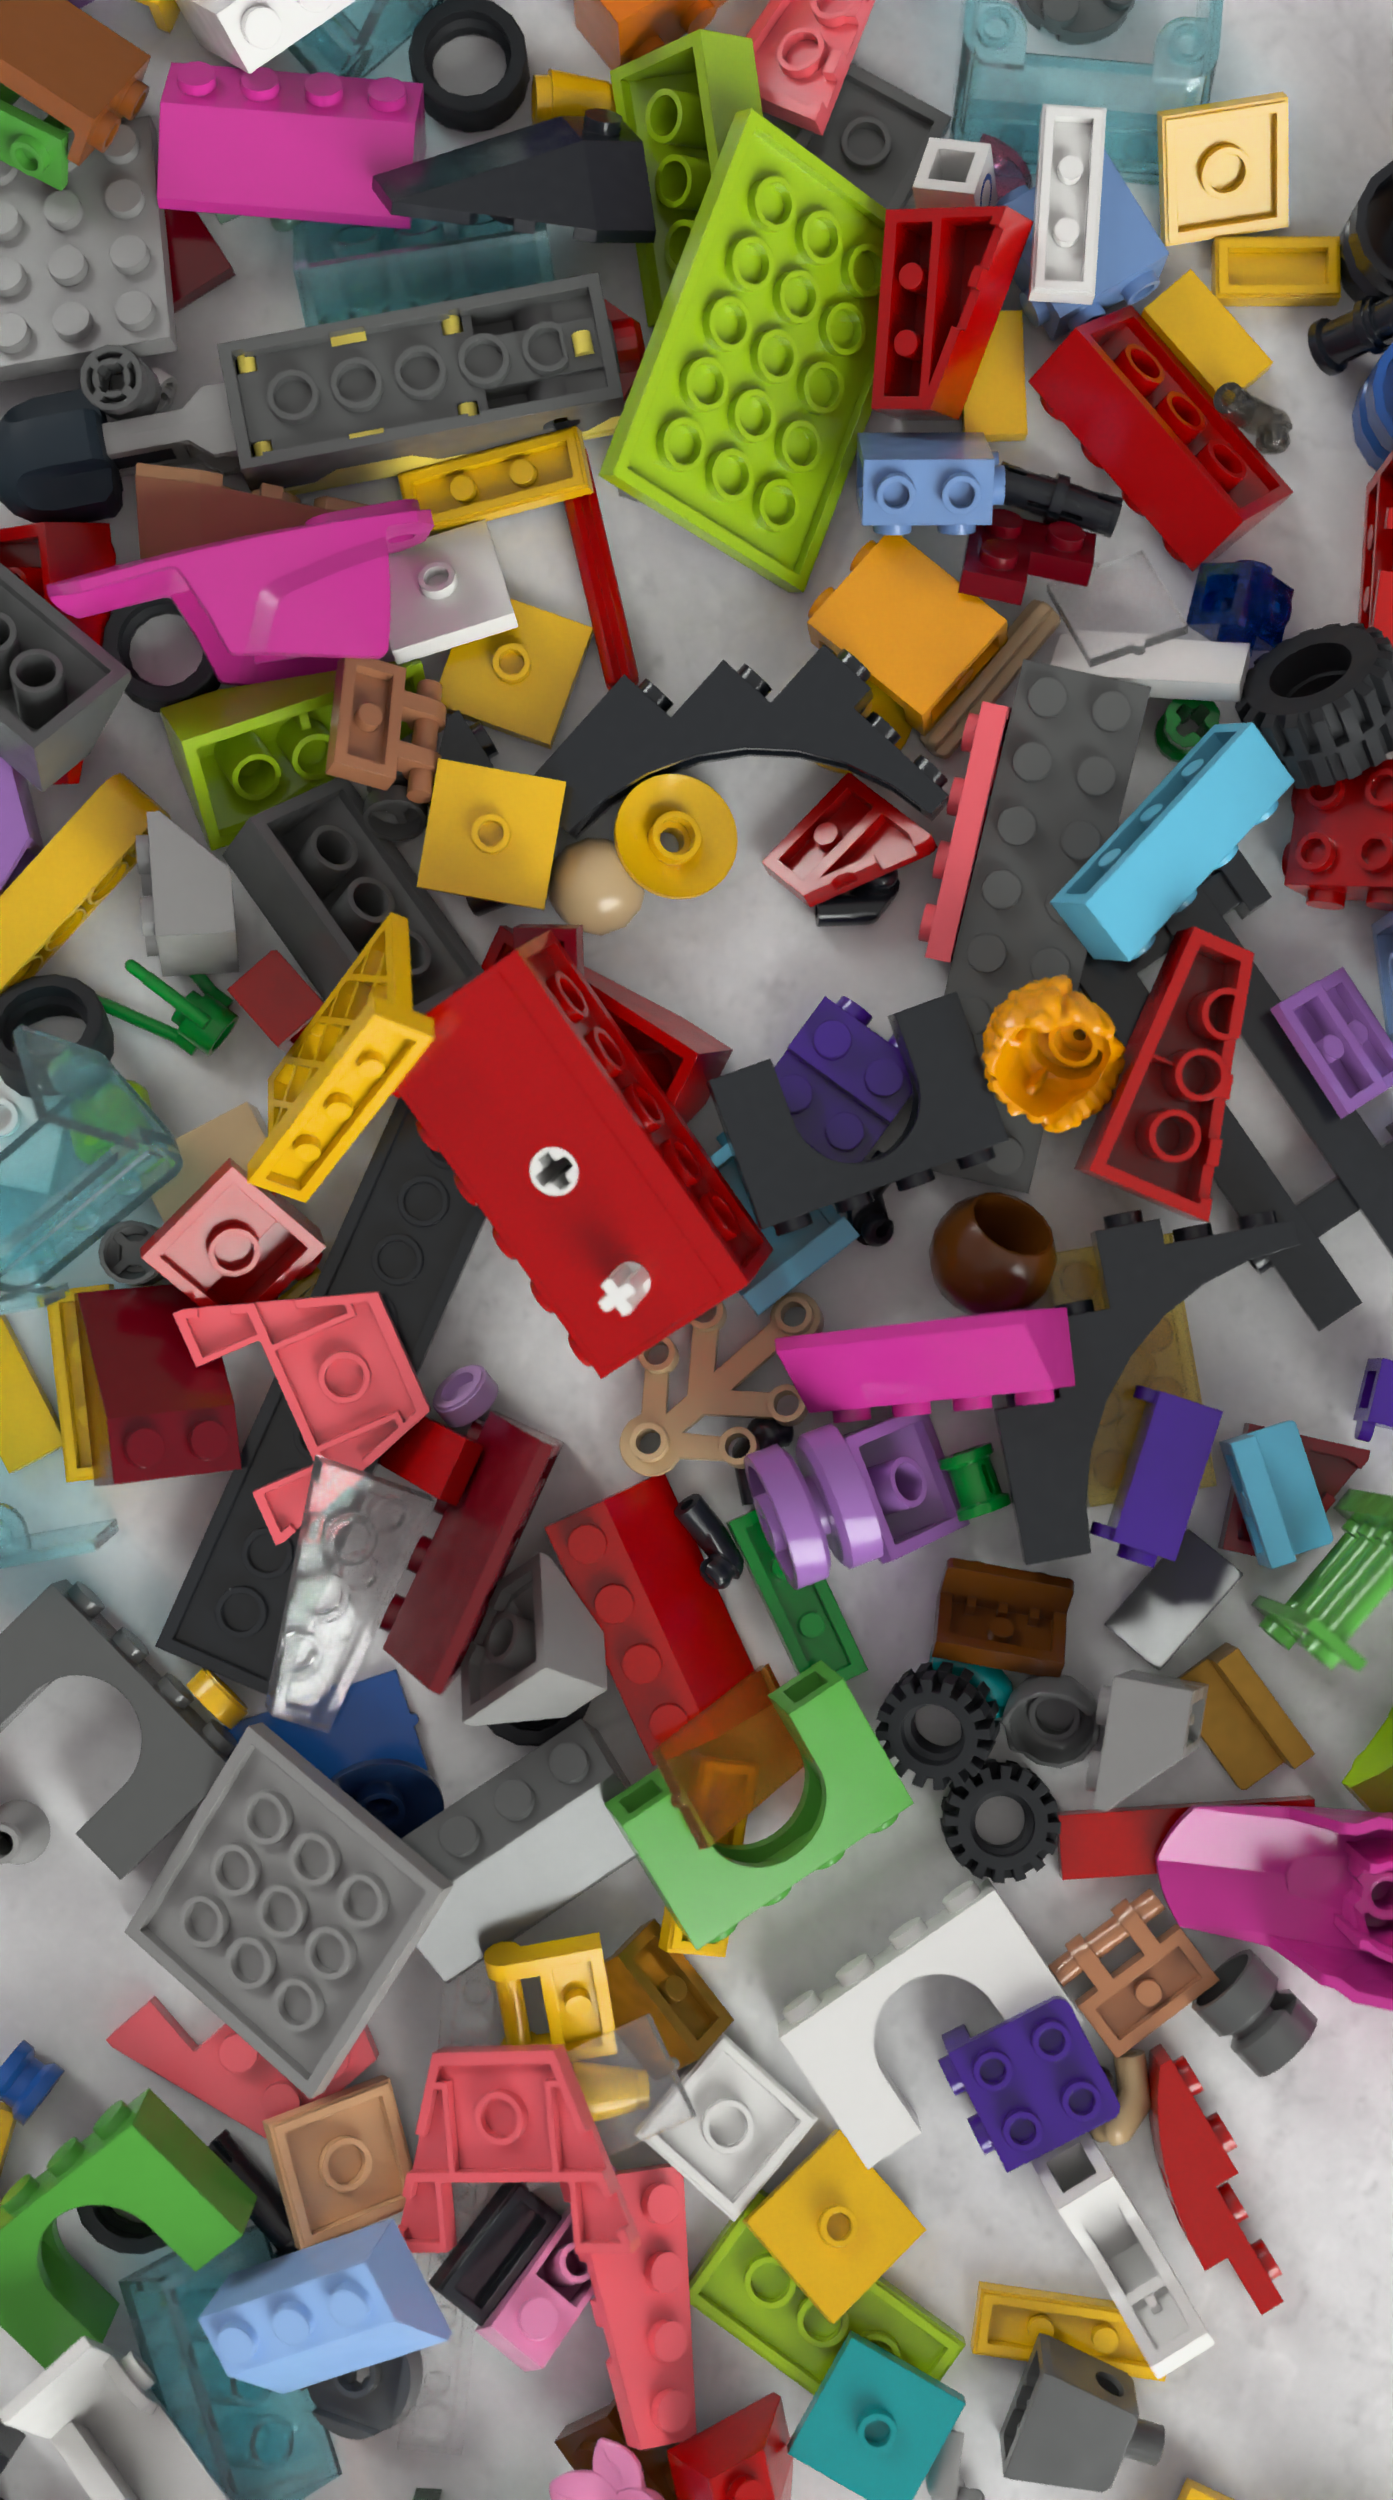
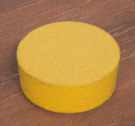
M202 1668L186 1684L192 1694L220 1722L231 1730L248 1714V1707L238 1695L214 1672Z

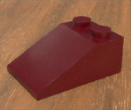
M173 1284L75 1293L94 1485H116L242 1469L235 1404L223 1358L219 1357L196 1367L173 1316V1313L184 1308L200 1306Z

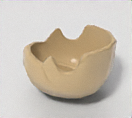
M588 837L565 846L555 858L552 864L547 894L556 913L568 925H583V932L602 936L627 926L641 909L645 891L624 869L617 855L615 842L604 838Z

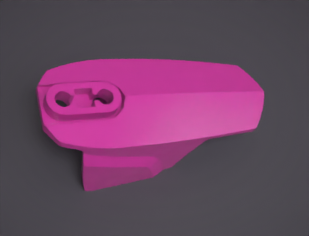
M403 499L325 513L309 519L305 522L306 525L241 536L113 566L48 584L46 588L49 598L60 610L78 619L161 598L171 599L198 641L218 681L225 685L242 686L335 671L340 658L379 659L388 652L391 620L389 554L404 551L426 541L434 527L431 510H420L418 500Z
M1192 1805L1180 1816L1168 1831L1155 1856L1157 1875L1163 1896L1180 1927L1268 1946L1300 1968L1317 1983L1334 1988L1353 2003L1393 2011V1812L1381 1813L1336 1808L1274 1805Z

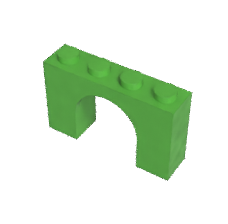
M822 1660L768 1695L801 1754L805 1774L804 1788L796 1810L789 1820L772 1835L745 1845H728L708 1838L678 1788L660 1768H657L604 1803L674 1921L696 1950H699L708 1943H716L728 1937L741 1920L762 1906H770L781 1901L789 1894L794 1884L815 1870L825 1869L834 1865L843 1857L847 1848L870 1833H878L887 1829L897 1820L900 1812L914 1804L845 1680Z
M150 2088L128 2105L123 2100L117 2101L98 2119L91 2135L82 2142L76 2137L68 2140L51 2157L46 2166V2171L36 2179L30 2174L23 2176L3 2197L0 2203V2326L45 2370L83 2336L103 2344L120 2303L65 2248L58 2233L56 2220L61 2214L87 2205H105L127 2211L145 2222L175 2253L197 2272L243 2236L258 2196Z

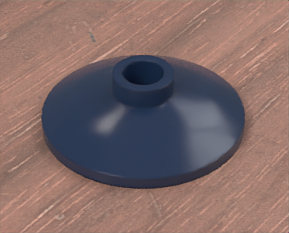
M398 1759L367 1760L341 1770L330 1779L400 1839L444 1810L443 1795L437 1781L426 1770L407 1761Z

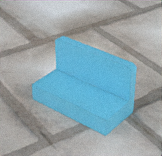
M1286 1420L1219 1442L1260 1566L1274 1569L1297 1561L1295 1557L1297 1554L1332 1543V1531L1297 1425L1294 1421Z

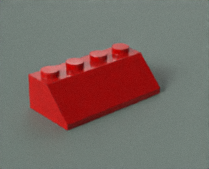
M1132 305L1075 327L1028 381L1040 395V402L1046 412L1069 428L1081 442V450L1085 457L1093 465L1107 472L1122 490V497L1128 507L1135 513L1145 516L1162 536V542L1167 552L1177 561L1186 564L1192 572L1219 557L1293 493L1292 489Z
M666 1474L647 1478L560 1518L545 1527V1531L571 1587L604 1632L606 1665L652 1766L717 1737L770 1705L719 1590L708 1585L700 1575L699 1568L704 1561L703 1555L696 1541L674 1515V1510L679 1503Z

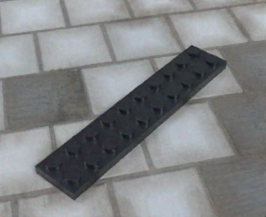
M398 1098L310 1297L380 1291L415 1373L418 1375L487 1217L479 1206L471 1205L461 1195L454 1181L455 1172L441 1152H435L425 1144L416 1128L417 1118L402 1098ZM276 1376L241 1451L242 1469L233 1470L155 1645V1647L272 1698L278 1693L381 1458L380 1456L369 1467L364 1469L285 1542L275 1545L252 1492L256 1488L314 1464Z

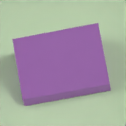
M929 1414L890 1417L842 1435L860 1469L875 1509L883 1540L884 1555L878 1559L882 1564L894 1561L970 1524L969 1520L960 1522L958 1520L956 1511L960 1508L948 1471L940 1470L937 1460L945 1456Z

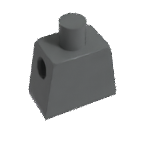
M1039 2333L999 2433L1003 2477L1018 2481L1104 2492L1112 2487L1124 2457L1152 2466L1158 2464L1164 2448L1165 2429L1161 2424L1138 2418L1139 2410L1134 2381L1126 2372L1049 2335Z

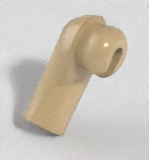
M1130 2049L1118 2059L1113 2054L1118 2091L1116 2097L1120 2104V2111L1113 2120L1089 2131L1092 2138L1096 2141H1109L1112 2146L1129 2142L1150 2111L1151 2095L1144 2050Z

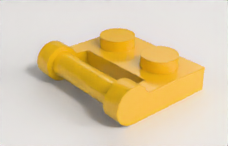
M599 1932L520 1946L515 1942L504 1941L493 1944L484 1952L483 1958L488 1978L495 1981L505 2036L501 2040L500 2045L564 2044L570 2061L619 2053ZM540 1976L550 2031L549 2033L538 2035L530 2031L521 1979Z

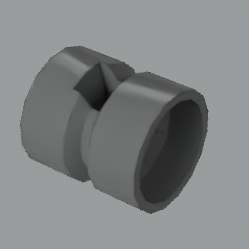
M1251 1949L1243 1950L1229 1958L1214 1971L1220 1981L1196 1998L1192 2003V2008L1219 2037L1232 2035L1231 2049L1258 2077H1264L1279 2070L1304 2047L1317 2026L1318 2018L1289 1989L1277 1991L1279 1978Z

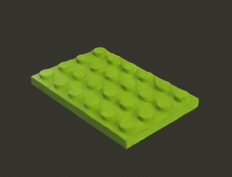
M749 108L735 113L598 476L785 591L797 593L805 591L857 452V433H864L872 412L871 403L886 208L755 110Z

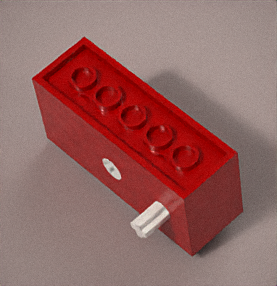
M551 929L515 949L425 1014V1016L434 1019L435 1038L391 1094L405 1101L417 1118L415 1124L422 1140L433 1151L441 1152L455 1172V1184L464 1199L473 1206H479L493 1226V1238L500 1250L508 1258L516 1259L531 1279L530 1288L536 1301L545 1311L555 1313L569 1333V1345L581 1363L588 1367L592 1366L599 1377L603 1379L751 1283L774 1250Z

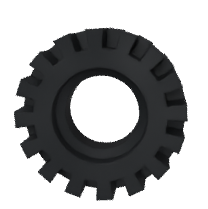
M932 1662L921 1664L916 1673H914L912 1668L902 1675L898 1683H895L879 1709L876 1720L881 1721L875 1730L877 1739L879 1741L886 1740L883 1749L889 1759L895 1756L899 1760L894 1768L895 1771L902 1778L908 1769L916 1773L912 1784L921 1788L928 1778L933 1779V1790H945L950 1780H952L956 1788L965 1784L970 1774L975 1777L996 1743L995 1739L1000 1731L1001 1721L994 1720L999 1711L997 1701H986V1697L991 1689L984 1681L976 1688L969 1683L974 1672L965 1667L960 1676L952 1674L954 1663L942 1662L937 1671L933 1670ZM927 1705H938L949 1710L960 1722L961 1738L949 1746H941L928 1741L916 1728V1711Z
M989 1759L985 1761L982 1769L975 1777L970 1774L965 1784L956 1788L953 1782L949 1784L951 1790L947 1797L943 1796L941 1804L943 1816L940 1818L941 1830L955 1859L962 1867L968 1868L972 1875L983 1879V1876L989 1877L993 1883H1005V1878L1012 1877L1018 1882L1026 1879L1025 1873L1034 1868L1038 1872L1043 1868L1045 1863L1042 1860L1048 1853L1053 1856L1057 1847L1054 1841L1055 1836L1061 1833V1822L1057 1816L1059 1808L1049 1788L1029 1768L1025 1769L1017 1762L1007 1759L1006 1763L997 1762L996 1759ZM996 1796H1006L1017 1801L1021 1805L1025 1817L1020 1835L1012 1842L1003 1845L991 1844L982 1839L977 1833L975 1818L979 1807L986 1800Z

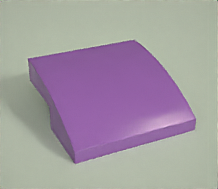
M1341 967L1320 981H1315L1270 1009L1340 1119L1393 1086V1043L1344 967Z

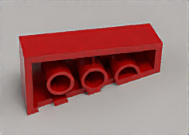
M1195 926L1176 931L1126 1047V1052L1123 1055L1125 1066L1119 1075L1117 1087L1112 1090L1113 1095L1110 1101L1103 1105L1102 1110L1098 1112L1074 1167L1075 1170L1190 1220L1209 1223L1213 1200L1210 1199L1214 1169L1215 1166L1218 1167L1223 1141L1220 1140L1226 1100H1230L1234 1074H1231L1236 1040L1241 1035L1254 952Z

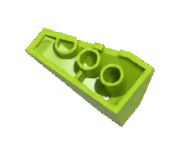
M420 659L398 665L407 668L406 691L416 693L418 682L425 680L423 664ZM396 661L388 662L397 665ZM336 670L219 689L160 709L174 763L211 851L230 845L250 817L336 778L335 776L325 774ZM401 721L400 740L413 732L407 723Z

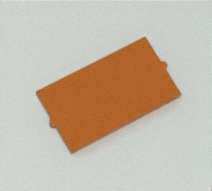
M769 1663L759 1666L651 1751L672 1793L671 1804L675 1808L679 1807L700 1850L710 1848L804 1767L801 1754L768 1697L770 1693L780 1687Z

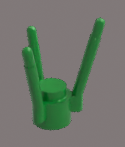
M133 959L125 962V969L176 1009L171 1017V1021L178 1025L179 1028L176 1029L120 1003L97 995L107 1014L171 1041L191 1056L197 1049L207 1056L212 1055L228 1037L239 1019V1016L229 1009L234 1000L219 990L206 974L188 975L203 992L204 996L193 990L184 997Z

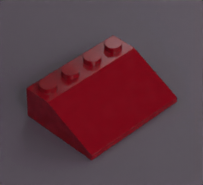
M491 1411L486 1422L477 1419L472 1423L466 1437L484 1446L483 1451L457 1506L437 1499L433 1511L443 1515L433 1539L425 1535L420 1537L406 1570L416 1574L406 1598L397 1593L394 1595L379 1628L389 1633L382 1649L428 1690L439 1695L443 1694L461 1671V1663L471 1641L474 1642L490 1607L488 1604L495 1588L507 1570L564 1444L563 1441L497 1411Z

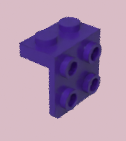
M1051 1997L972 2038L964 2024L941 2035L948 2055L938 2059L943 2073L955 2096L967 2091L977 2114L967 2118L984 2155L996 2150L1007 2173L1113 2120L1119 2114V2101L1071 2005L1064 1997Z

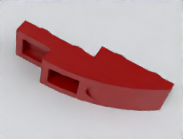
M1159 2044L1149 2050L1148 2079L1151 2107L1148 2113L1154 2152L1164 2188L1176 2218L1203 2269L1207 2271L1228 2258L1260 2314L1263 2315L1284 2302L1272 2280L1281 2276L1282 2272L1263 2240L1260 2238L1250 2244L1238 2225L1249 2218L1227 2181L1239 2174L1227 2154L1237 2148V2145L1218 2113L1215 2112L1205 2117L1194 2096L1204 2091L1185 2057L1182 2055L1172 2061L1163 2046Z

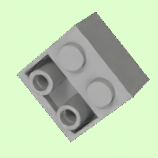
M160 811L146 812L148 835H136L138 872L141 874L143 896H149L140 897L143 936H145L147 957L159 956L163 977L239 972L231 869Z
M1131 1670L1114 1676L1111 1686H1102L1097 1705L1096 1724L1106 1726L1101 1752L1092 1751L1086 1775V1790L1095 1791L1093 1809L1109 1810L1199 1748L1209 1684Z

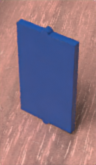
M397 1669L242 1719L232 1730L224 1725L236 1741L239 1742L248 1726L261 1722L264 1723L329 1779L351 1765L372 1759H398L413 1763L426 1771L429 1770L415 1727L419 1722V1716L410 1711Z

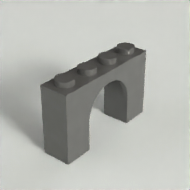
M65 1579L48 1586L0 1634V1732L47 1686L61 1677L74 1675L94 1677L109 1683L127 1698L134 1708L141 1729L142 1743L137 1766L124 1786L75 1833L122 1880L205 1799L238 1742L218 1721L211 1719L206 1723L189 1705L194 1701L192 1694L176 1677L169 1673L161 1677L145 1660L149 1655V1651L138 1637L124 1627L117 1631L100 1614L105 1607L91 1589L79 1581L72 1585Z

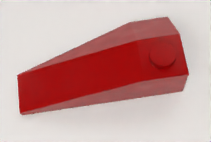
M507 925L499 926L481 965L484 972L514 951L513 929ZM584 966V978L685 1123L688 1124L706 1105L710 1097L706 1081L720 1077L733 1049L683 1017Z

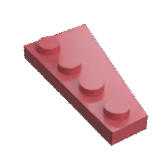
M770 0L746 35L747 38H752L762 111L823 136L875 0Z

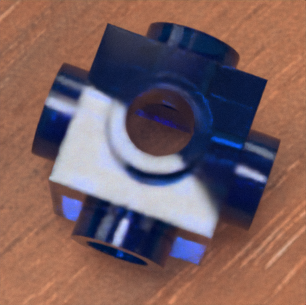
M1238 560L1226 563H1200L1185 625L1210 641L1250 643V657H1252L1253 651H1271L1275 648L1276 644L1282 642L1285 626L1288 624L1292 613L1294 589L1272 575L1273 569L1262 562Z

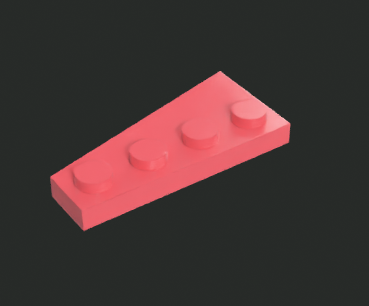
M982 701L980 713H969L961 742V751L970 753L965 778H954L947 804V815L956 817L951 842L940 841L933 867L932 877L942 880L937 905L926 904L919 929L918 940L928 942L926 958L951 963L973 875L974 859L977 858L988 809H986L988 797H991L1003 748V746H1000L1004 730L1007 731L1012 710L1008 706Z
M669 2163L614 2171L640 2235V2246L632 2254L578 2253L579 2261L586 2262L595 2295L594 2298L590 2299L596 2326L603 2328L610 2353L606 2366L627 2446L638 2450L683 2442L697 2434L684 2176ZM559 2182L564 2202L570 2203L569 2184L567 2182Z

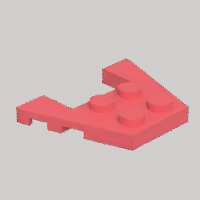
M380 1291L184 1308L173 1313L196 1367L256 1341L261 1342L314 1464L256 1488L252 1492L275 1545H279L291 1537L305 1522L321 1510L344 1487L431 1411L430 1404Z
M156 1996L151 1998L106 2039L114 2049L266 2139L262 2121L342 2091L376 2061L379 2055L369 2027L366 2025L324 2093L309 2099L226 2023L201 2045H197Z
M564 2044L441 2047L432 2053L415 2134L419 2135L413 2168L406 2174L402 2193L406 2201L401 2224L398 2225L411 2253H447L457 2245L452 2183L567 2182L570 2192L575 2253L632 2254L640 2246V2235Z

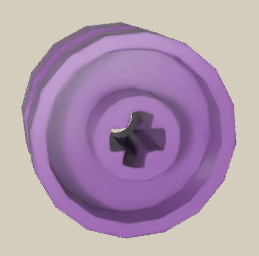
M831 1423L799 1436L796 1445L797 1464L792 1456L778 1444L750 1453L744 1458L745 1473L761 1528L783 1574L795 1591L822 1581L829 1576L831 1568L829 1548L834 1557L848 1569L874 1561L884 1555L879 1522L860 1469L843 1436Z

